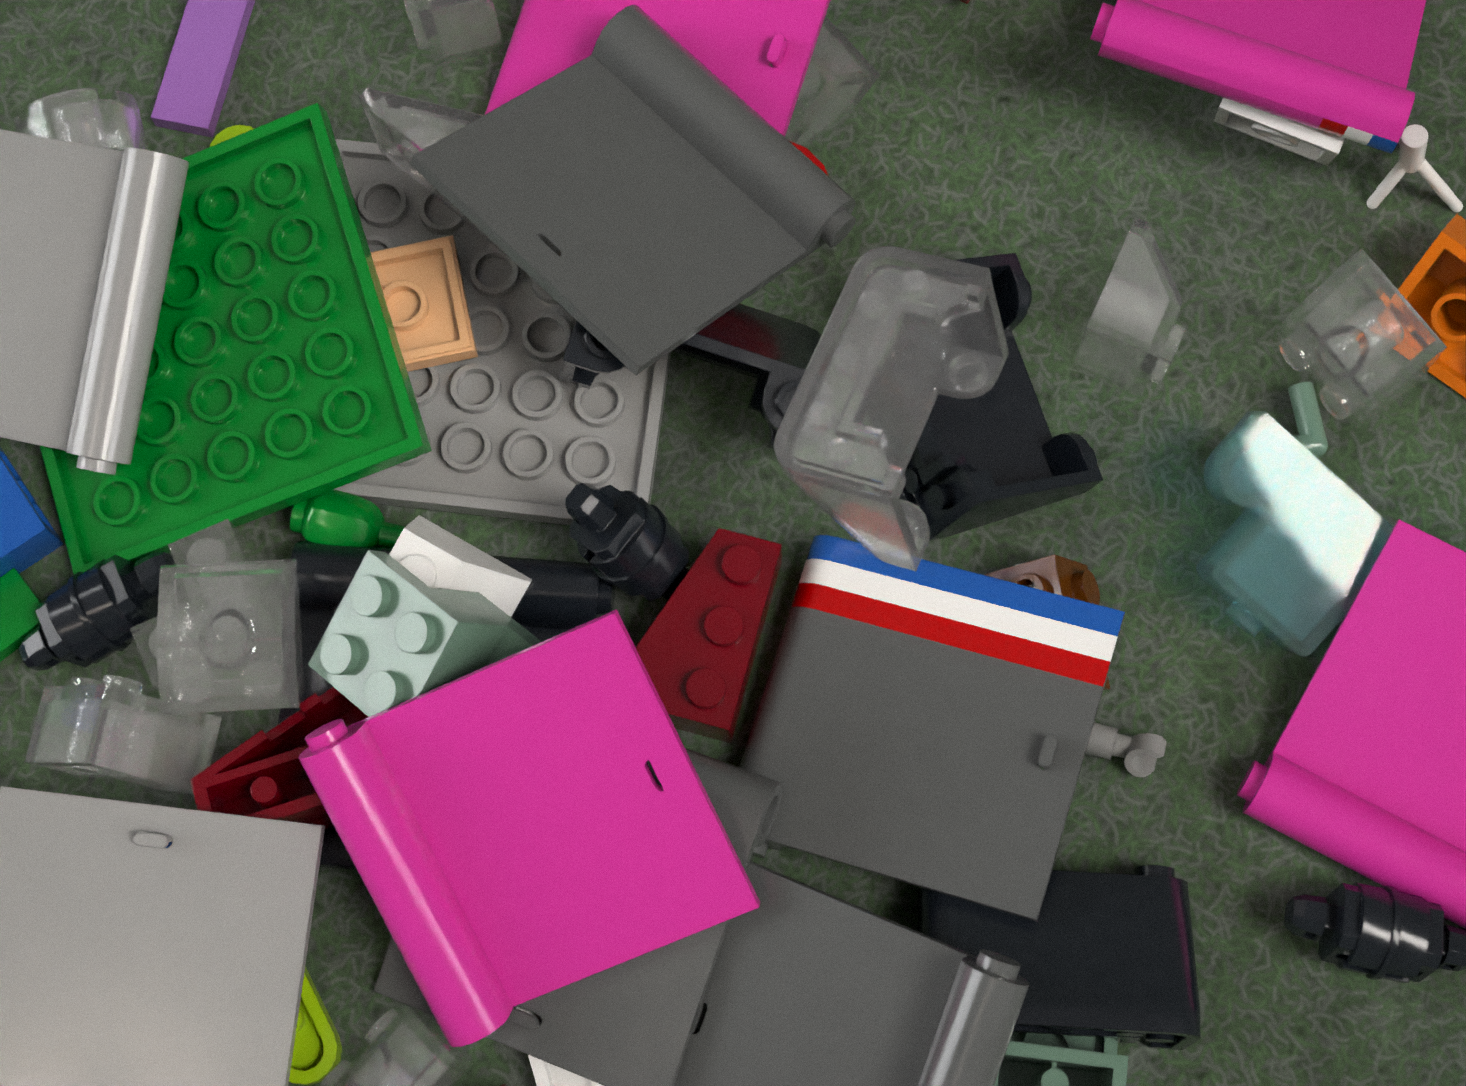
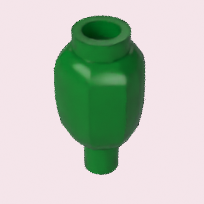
M330 490L294 504L290 518V530L301 533L305 541L338 546H382L393 548L401 532L406 527L386 522L382 512L373 502L338 490Z

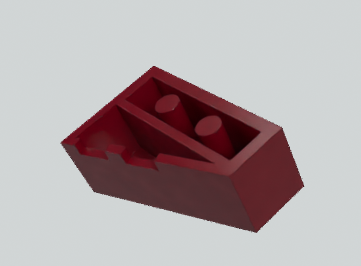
M719 528L636 646L638 654L676 729L727 743L732 742L781 568L782 544Z
M334 687L319 697L316 693L298 705L300 707L299 711L267 733H264L263 730L259 731L191 778L190 782L197 810L324 825L325 829L334 827L298 757L308 748L304 738L315 729L337 719H343L347 727L368 718V716Z

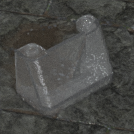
M892 246L871 249L862 255L849 274L776 433L774 450L779 465L786 476L875 558L885 563L917 571L929 542L930 528L924 512L919 506L899 498L907 481L904 473L938 395L941 394L957 399H972L982 396L992 389L1008 357L1009 351L989 268Z

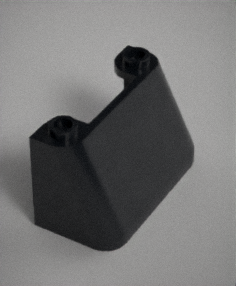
M1016 253L892 267L848 311L843 321L842 344L902 514L910 532L918 540L924 542L956 535L1086 493L1103 481L1095 452L1080 434L1073 432L1063 433L1052 438L1012 333V330L1027 315L1032 300L1031 286L1025 278Z
M739 303L672 350L757 378L748 408L759 412L767 421L770 431L769 448L799 456L818 443L828 409L830 360L827 342L818 331L807 325ZM576 320L563 359L559 380L590 389L594 379L600 373L609 374L620 371L623 368L628 369Z
M1142 865L1134 868V875L1052 870L1038 922L919 887L918 932L977 957L980 950L985 949L1010 957L1021 964L1018 975L1025 978L1030 985L1013 1032L1120 1038V1043H1135L1146 1033V1041H1149V1048L1184 1050L1201 1039L1200 1002L1188 882L1175 878L1174 868L1161 865Z

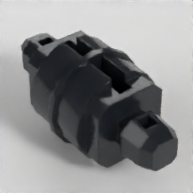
M587 483L576 485L566 497L565 505L567 513L574 519L570 524L569 536L577 542L578 552L592 565L593 570L603 581L614 584L626 594L631 596L641 595L648 601L661 597L669 600L688 573L685 566L689 562V550L682 544L679 532L668 523V518L657 506L648 504L634 492L628 490L620 491L612 485L599 489Z
M154 552L133 563L118 555H113L107 560L103 559L85 572L74 574L68 579L67 584L50 594L45 601L37 606L35 612L41 625L28 634L19 646V652L25 665L28 668L39 671L48 670L63 661H67L86 668L92 663L97 664L115 651L126 649L132 640L148 631L152 624L163 617L164 610L158 598H161L174 588L182 576L175 558L165 552Z
M1356 882L1353 885L1341 883L1326 897L1302 894L1292 897L1286 904L1285 928L1294 935L1316 941L1319 939L1318 955L1321 961L1334 963L1339 969L1364 974L1371 980L1383 978L1400 983H1409V981L1419 983L1437 969L1451 971L1466 969V931L1447 924L1443 926L1444 910L1441 905L1427 902L1420 896L1398 892L1391 886L1380 888Z

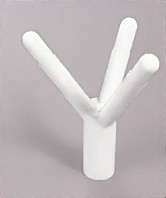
M1414 124L1404 129L1398 142L1400 147L1398 162L1366 202L1368 208H1377L1406 172L1415 173L1418 171L1453 212L1458 213L1463 209L1462 202L1425 159L1428 132L1423 126Z

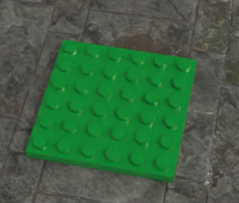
M315 103L182 158L189 162L131 465L117 463L115 475L80 469L76 467L78 455L66 453L64 450L40 446L74 574L85 572L103 559L107 560L113 555H118L136 563L154 552L171 553L432 451L327 111L320 104Z

